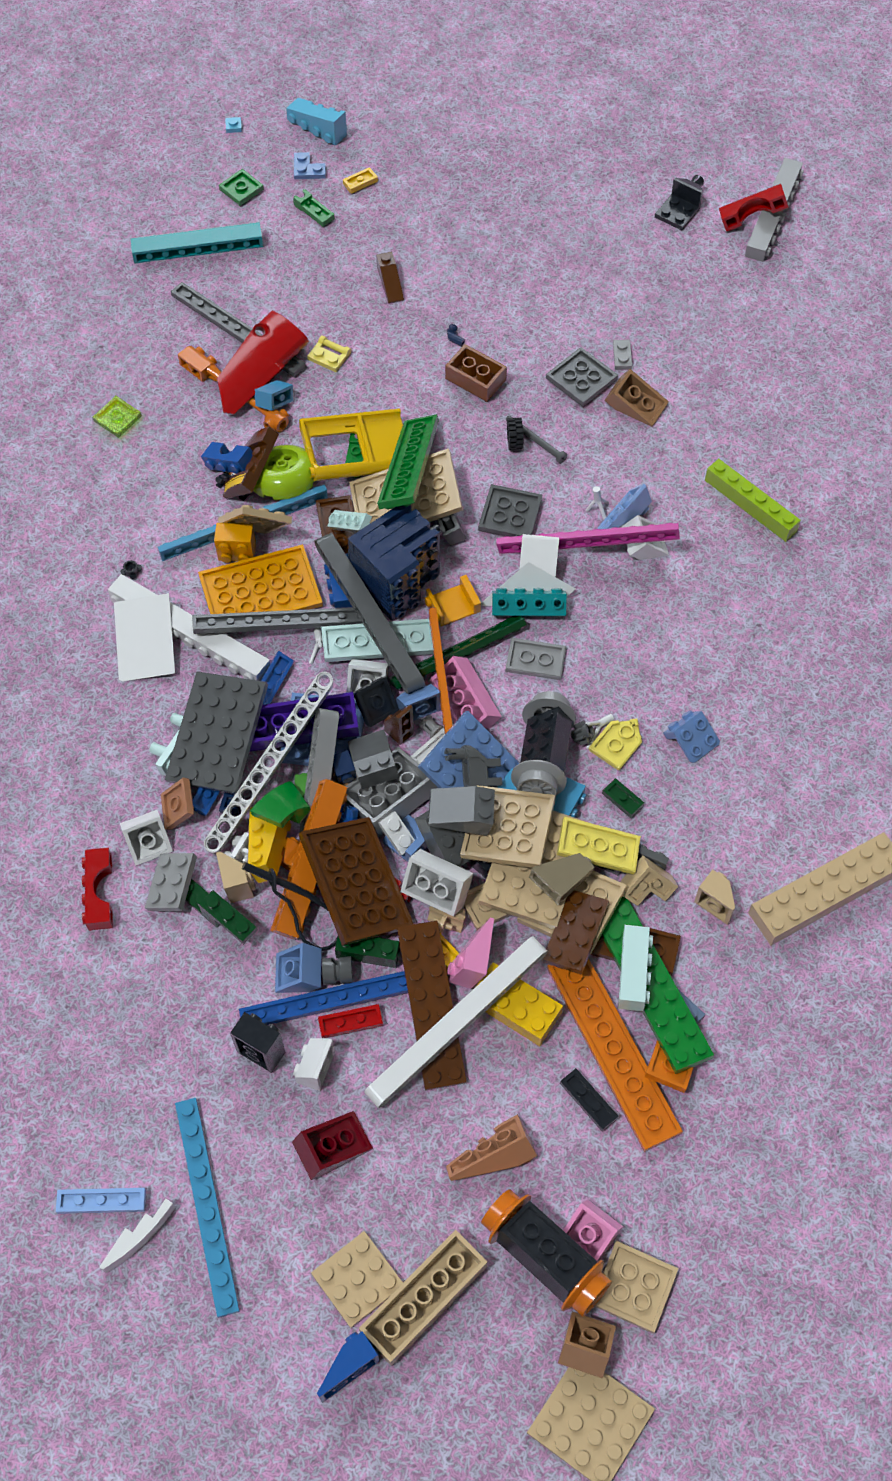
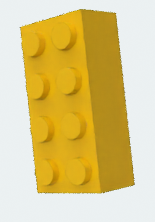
M492 962L486 976L479 981L477 986L499 965ZM520 979L485 1012L540 1047L562 1014L563 1005Z

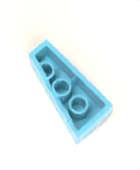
M297 98L286 108L287 120L289 122L297 124L303 130L313 133L314 136L324 139L327 143L336 146L347 136L345 111L341 110L338 112L332 107L327 109L322 104L314 105L312 101Z

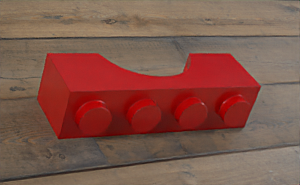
M778 184L719 208L727 232L742 226L743 221L754 212L766 210L776 213L789 207L782 185Z
M109 847L85 850V857H82V868L85 869V875H82V886L85 887V894H82V904L85 906V912H82V923L87 926L89 931L113 928V909L109 902L98 898L96 892L100 881L112 873V854Z

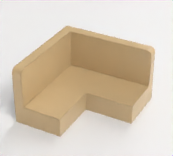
M644 856L637 861L635 874L627 873L620 881L627 885L623 897L637 906L650 892L666 901L678 888L671 874Z

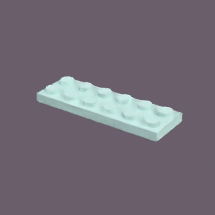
M429 619L388 622L409 656L434 654ZM363 624L321 627L325 662L384 658Z

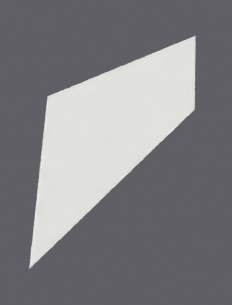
M530 562L525 564L499 587L507 588V591H514L515 588H526V591H533V588H544V591H551L552 588H562V591H566L567 596L576 589ZM492 594L481 603V606H492Z

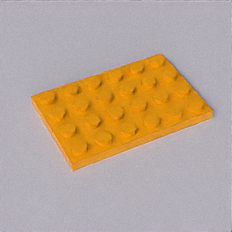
M303 544L198 572L210 614L309 610L323 606Z

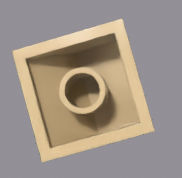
M216 852L223 887L230 903L254 898L255 882L249 872L242 870L243 864L222 852Z
M712 869L699 886L694 903L726 925L729 924L735 910L731 885L724 874Z

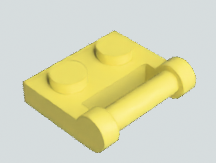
M321 335L318 343L307 355V360L337 372L351 354L352 349L336 344ZM323 346H327V347H329V348H331V349H333V350H336V351H338V352H340V353H342V354H341V355H338V354H336V353H334V352H331V351H329V350L323 348Z

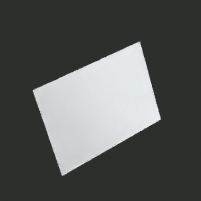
M169 593L114 602L119 680L123 682L174 674Z

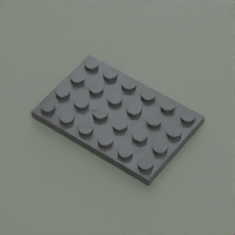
M197 671L165 780L170 783H176L182 778H187L190 780V786L236 794L239 790L268 684L263 681Z

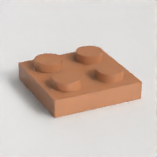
M180 779L160 794L165 829L172 830L194 815L189 779Z

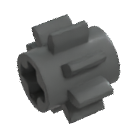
M585 721L576 723L573 726L574 729L571 730V737L574 742H580L582 746L593 741L591 738L595 735L593 726H588Z

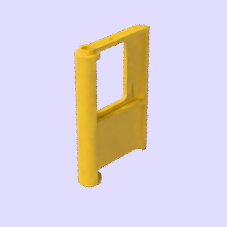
M400 408L299 419L304 448L311 463V467H309L311 471L310 478H313V481L372 475L389 469L403 426ZM350 433L357 435L363 457L362 462L327 466L317 465L310 438Z

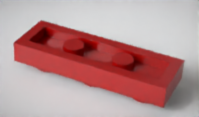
M379 1004L318 1016L322 1038L383 1026Z

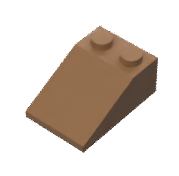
M631 369L618 379L604 400L615 410L651 427L669 402Z

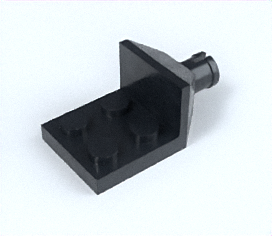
M694 175L691 181L684 178H674L671 195L655 213L654 218L682 231L700 209L703 194L701 187L704 184V179L701 176L698 178L699 175Z

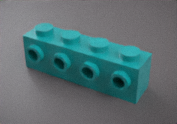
M496 588V591H492V615L566 616L567 593L562 591V588H552L551 591H544V588H533V591H526V588H515L514 591H507V588Z

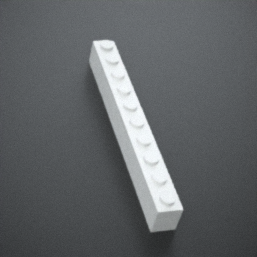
M122 574L108 588L110 600L113 603L157 595ZM170 602L172 638L181 639L189 648L194 647L198 649L201 655L205 657L207 655L210 656L215 663L227 666L232 673H239L244 679L257 681L262 679L270 665L268 658L224 633L193 634L192 615Z

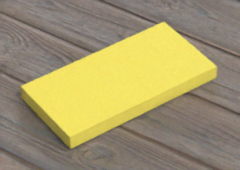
M564 817L562 819L557 855L568 857L581 853L584 857L589 858L594 865L634 875L641 836Z

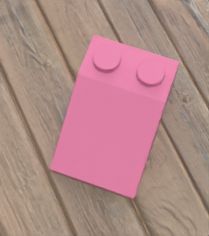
M490 917L473 934L453 962H450L447 969L449 983L471 989L486 976L494 918Z
M586 1200L579 1205L563 1231L598 1263L610 1248L623 1226L591 1201Z

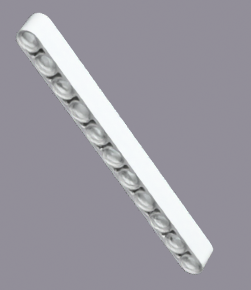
M320 672L315 677L207 835L204 847L208 852L216 854V852L222 851L240 825L250 807L257 800L333 688V678L330 673ZM322 678H328L330 683L327 686H321L319 681ZM311 694H317L319 699L316 702H310L308 697ZM306 710L308 715L306 718L301 719L297 716L298 712ZM295 726L297 731L295 734L289 735L286 732L287 728ZM284 742L286 747L284 750L278 751L275 749L276 744ZM267 758H273L275 760V763L272 767H266L264 765V762ZM262 774L264 776L263 781L259 784L254 783V776ZM246 790H250L253 793L252 798L249 800L242 798V794ZM238 806L241 808V814L234 817L231 814V810ZM223 823L230 824V830L227 833L220 831V826ZM217 839L219 846L214 850L210 849L209 842Z
M534 936L527 939L372 1082L364 1091L367 1097L378 1109L383 1107L529 972L548 951Z

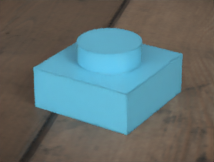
M241 117L225 118L226 133L242 132Z

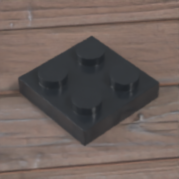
M381 677L353 692L366 727H372L385 720L389 715H394L399 711L386 677Z

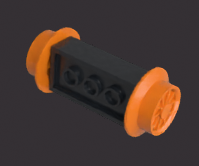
M508 1189L491 1205L482 1218L481 1224L491 1232L488 1242L490 1244L498 1242L563 1302L562 1311L573 1308L584 1317L598 1303L612 1284V1281L602 1273L604 1261L600 1260L597 1263L590 1254L531 1202L532 1196L530 1194L519 1197L511 1189Z

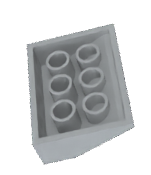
M399 747L392 751V755L400 778L363 790L358 777L346 785L347 799L345 802L349 806L359 809L358 817L360 819L370 817L378 837L384 833L378 822L394 811L402 820L430 798L431 789L437 788L418 768L419 764Z

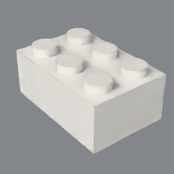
M419 849L409 858L400 892L451 916H455L464 907L473 873Z

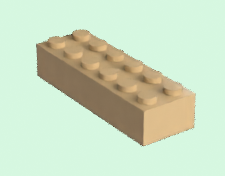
M455 1230L359 1327V1331H363L370 1344L392 1366L487 1268L488 1262Z

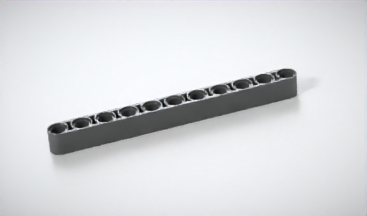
M329 533L314 540L317 551L404 691L409 694L424 687L425 682L422 675L334 535Z

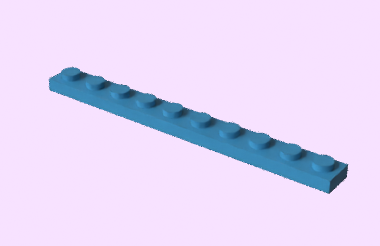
M325 485L314 487L299 496L283 499L271 505H266L263 508L269 509V512L272 513L284 512L285 515L315 505V500L327 499V488ZM216 524L158 546L162 562L213 543Z
M196 1098L176 1102L175 1106L216 1314L220 1318L238 1313L240 1310Z

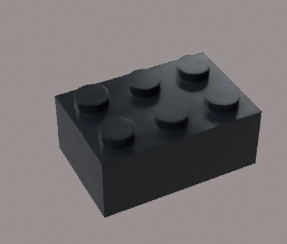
M244 1012L230 1032L237 1053L270 1073L274 1071L286 1053L281 1034L279 1033L280 1030L272 1024L267 1026L262 1023V1019L253 1013L249 1015Z

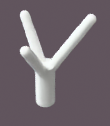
M596 486L593 488L594 500L586 508V512H589L597 503L604 520L606 514L601 502L609 504V501L601 497L600 487Z
M321 628L314 629L316 644L309 664H313L318 647H323Z
M612 714L597 721L586 722L588 726L597 727L595 735L591 737L593 741L588 743L586 749L594 742L601 727L614 721Z

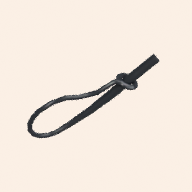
M244 862L242 870L269 881L274 894L288 904L294 918L296 932L305 944L315 946L306 940L300 931L298 917L291 901L279 893L276 886L279 885L302 895L328 911L326 904L309 891L276 876L274 869L271 868L267 872ZM337 937L329 946L315 947L321 948V951L330 950L336 945Z

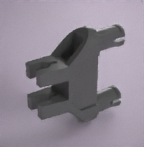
M463 745L461 748L445 749L444 754H452L444 756L446 761H462L464 787L477 785L497 787L502 785V777L488 778L487 768L500 767V758L487 759L470 745Z

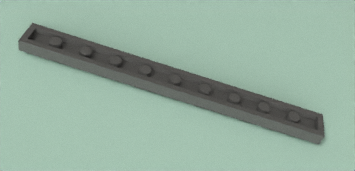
M183 282L171 290L172 297L242 343L253 329ZM255 331L258 336H263L258 331ZM294 356L285 364L282 370L295 377L306 367L305 362Z
M353 607L192 615L193 634L309 629L324 626L363 624Z

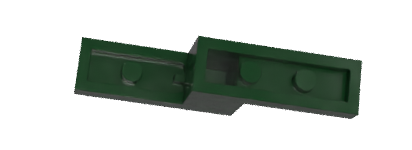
M191 878L185 901L216 928L221 925L244 945L258 930L257 927L214 890L208 893Z

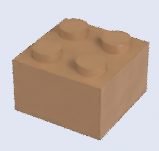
M572 1311L558 1364L603 1378L616 1326L587 1316L582 1317L580 1314Z

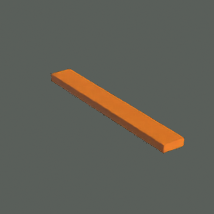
M435 607L429 609V623L438 689L440 691L444 733L446 734L452 727V718L437 610Z

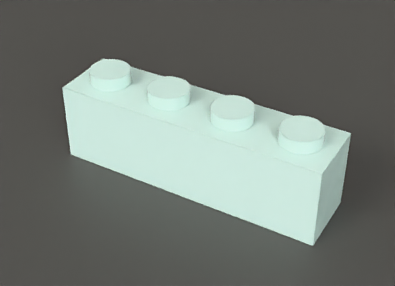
M624 926L618 1009L644 1011L645 1004H649L650 991H646V985H650L651 972H647V966H651L652 954H648V948H652L653 936L649 935L650 927Z

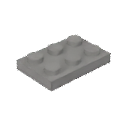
M194 853L160 854L145 909L148 911H183L197 859Z

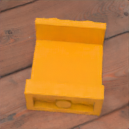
M467 575L460 577V585L439 593L432 594L430 588L426 589L425 604L428 608L436 607L440 627L481 612V602Z

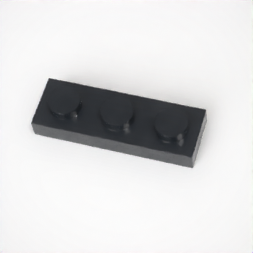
M577 1068L560 1081V1085L602 1132L618 1119L619 1116Z

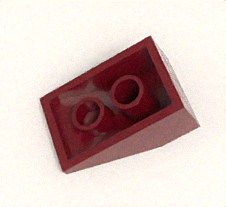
M354 1111L303 1130L292 1141L310 1180L323 1176L373 1149Z

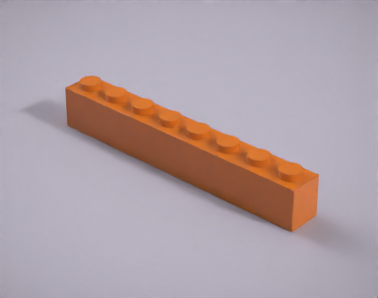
M328 779L319 782L303 831L334 825L339 822L341 806L347 799L346 786ZM300 841L287 880L315 896L317 881ZM284 888L282 895L291 901L298 917L300 931L303 933V922L305 917L309 915L311 900ZM280 899L270 931L290 939H298L299 935L296 932L294 918L289 906Z

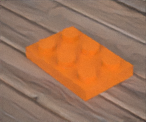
M657 1040L644 1077L685 1093L693 1067L675 1074Z

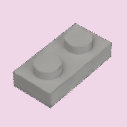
M613 340L615 370H632L630 340Z

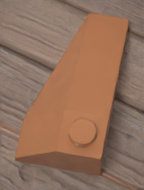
M518 1114L497 1125L494 1128L496 1133L486 1140L482 1137L478 1140L479 1144L474 1151L466 1150L446 1166L449 1179L454 1181L513 1168L523 1163H528L537 1156L535 1148Z

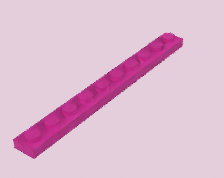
M678 523L587 531L577 530L574 532L551 534L541 533L537 536L559 537L558 549L679 540L680 531ZM523 535L496 538L499 553H520Z

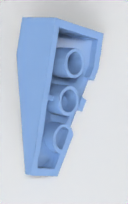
M642 484L630 489L597 529L618 528L637 515H644L649 510L648 505L652 502L647 486Z

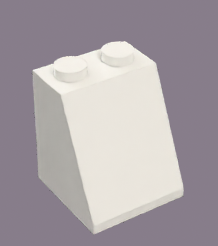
M523 534L519 570L530 562L556 577L559 537Z

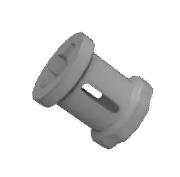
M427 715L419 724V728L425 730L430 735V738L444 728L442 725H438L431 715Z

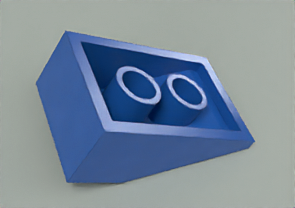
M363 1331L359 1334L354 1332L345 1339L346 1343L340 1349L317 1392L322 1403L379 1362L378 1354Z

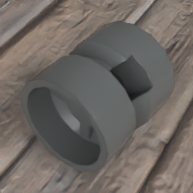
M351 956L339 957L338 960H335L334 957L322 958L324 985L336 984L337 981H340L341 984L353 983Z

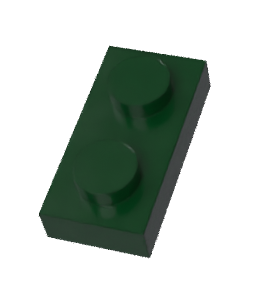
M616 778L602 790V794L630 818L644 806L645 802Z

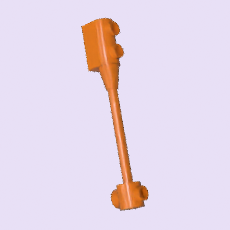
M187 346L177 354L179 364L200 381L204 382L208 378L217 381V377L221 373L216 365L217 361L212 355L206 357L204 350L200 346L196 349L193 346ZM253 398L247 402L265 415L264 427L270 426L277 432H282L287 427L289 415L286 410L281 409L278 411L275 409L271 411L257 407Z

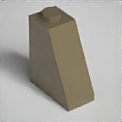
M578 853L533 867L529 878L559 905L591 876L594 866L589 858Z

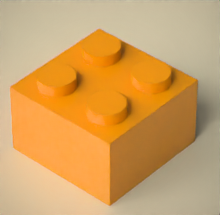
M216 523L214 543L218 561L229 563L255 557L256 540L253 524Z

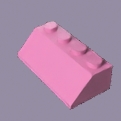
M453 656L444 665L451 718L454 724L465 711H469L486 729L492 727L502 717L468 658ZM435 674L430 681L438 689L437 674Z

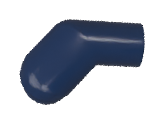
M450 324L447 329L448 340L462 347L465 339L458 336V327L455 324Z

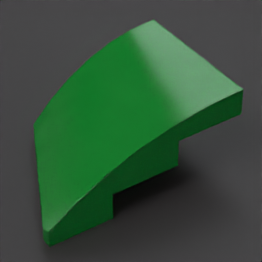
M289 781L267 793L254 805L250 812L254 817L283 828L289 820L299 824L311 809L293 782Z

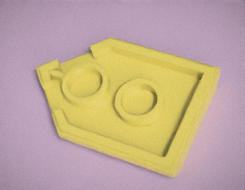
M638 719L620 722L618 720L611 721L590 745L589 751L615 769L620 770L642 744Z

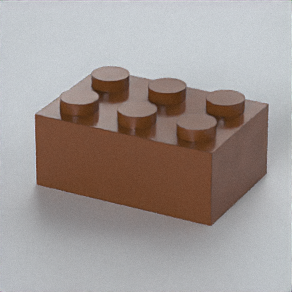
M464 344L445 365V379L488 402L506 381L507 366Z

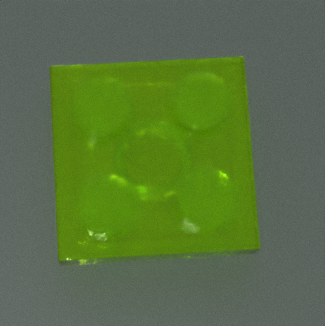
M115 395L92 418L95 423L119 438L142 417V414L139 410Z

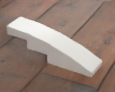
M165 1199L153 1218L145 1213L133 1232L125 1228L100 1265V1269L108 1273L143 1247L176 1208L174 1204Z

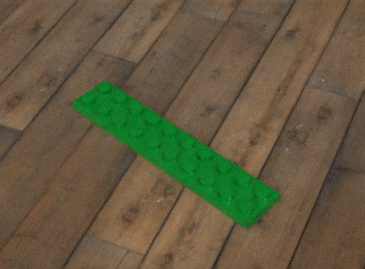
M437 414L404 421L377 502L379 510H389L402 505L410 506L415 503L439 422Z
M623 896L601 935L604 937V942L610 953H612L620 972L624 926L643 927L629 900ZM652 943V948H648V954H652L651 966H647V972H651L650 985H646V991H650L649 1004H645L642 1013L675 1074L713 1059L714 1053Z

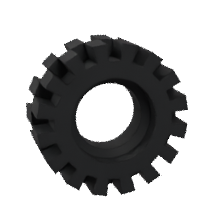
M507 418L508 449H523L522 418Z

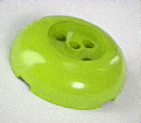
M295 445L273 447L253 491L261 497L270 496L273 497V500H283L299 496L311 489L314 481L313 478H310L311 471L309 467H311V463L305 449Z

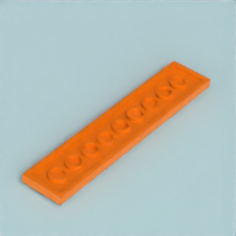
M589 958L582 974L547 965L550 976L643 1151H648L681 1135L683 1131L656 1081L644 1077L648 1066Z

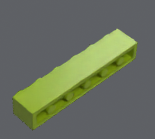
M718 458L707 468L705 476L707 483L782 540L788 541L798 531L801 521L798 517Z

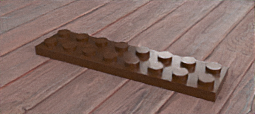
M437 920L397 927L416 1042L453 1009ZM459 1037L422 1070L425 1091L467 1084Z

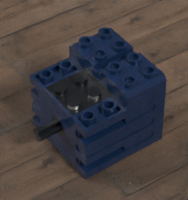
M411 505L394 507L348 538L349 561L378 607L391 621L395 618H403L406 611L410 608L416 609L421 601L420 589L424 587L425 583L435 580L440 574L439 535L442 534V530L439 525H434L430 528V522L426 518L424 519L417 509L412 511Z

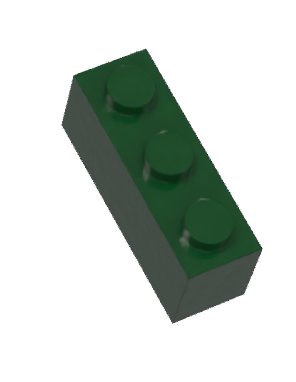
M338 936L335 946V955L338 959L339 957L351 956L352 961L396 968L400 951L399 941L378 937L342 946Z

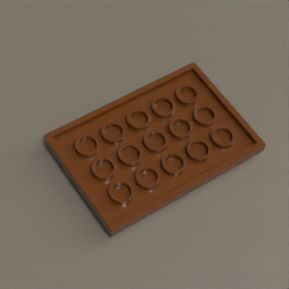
M370 817L305 830L298 834L342 946L397 932V927L413 924Z

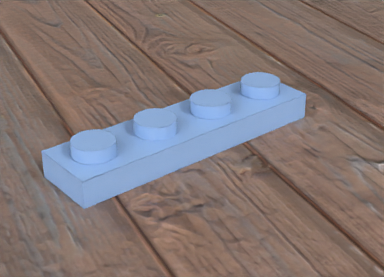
M146 1189L57 1190L56 1213L145 1212Z

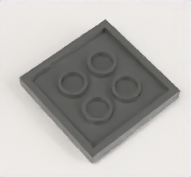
M580 347L546 374V379L583 407L618 379V374Z
M491 484L478 525V531L509 537L521 536L523 534L532 535L543 495Z

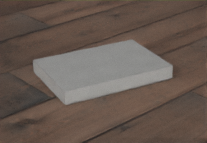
M511 638L505 672L561 680L566 646Z

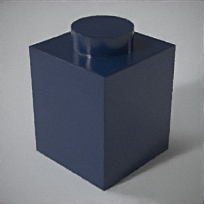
M348 750L335 754L332 769L338 784L349 783L357 778Z

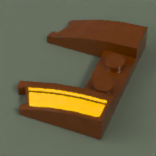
M270 426L255 432L245 444V446L250 447L253 456L247 464L245 471L233 475L224 483V498L253 492L279 436Z

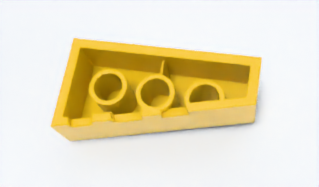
M251 812L249 813V864L267 872L272 868L276 876L278 875L283 857L281 852L286 847L287 841L285 838L287 831L291 829V820L283 828H280L252 816ZM251 874L258 883L267 881L261 877Z

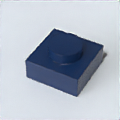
M224 792L219 807L220 813L225 811L235 794ZM238 806L234 807L231 810V814L239 816L241 808Z

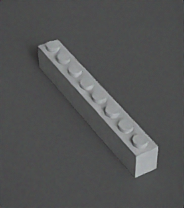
M784 158L773 186L782 185L789 207V201L793 200L795 194L793 190H797L799 185L798 179H802L804 170H802L803 162ZM789 208L776 213L766 210L761 211L747 244L745 257L762 262L765 257H769L772 248L770 245H774L776 240L775 234L779 233L781 227L779 223H783L786 215L784 212H788Z

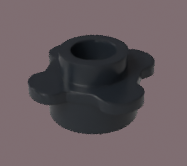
M129 560L123 564V569L120 572L124 576H129L130 579L137 578V573L142 570V566L135 561Z

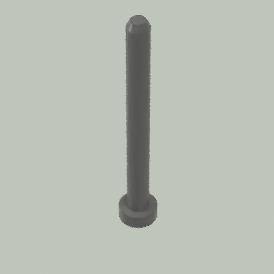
M523 425V434L555 456L558 463L561 464L566 460V452L558 451Z

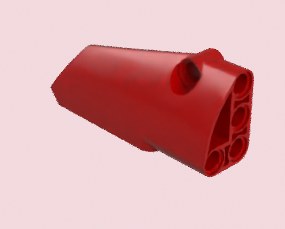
M272 310L256 324L217 377L223 413L234 415L255 396V389L268 384L285 367V364L294 356H297L309 343L306 335L281 314ZM255 331H262L263 336H258Z

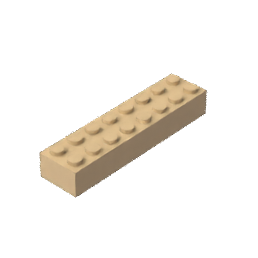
M885 832L879 834L751 904L748 914L770 946L891 880V840Z

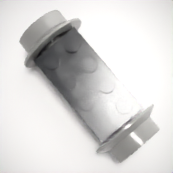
M545 691L534 696L533 700L529 701L523 708L522 717L526 724L521 760L513 768L511 780L519 791L555 795L556 798V795L564 790L567 782L564 770L570 731L575 725L576 715L565 696L557 692Z

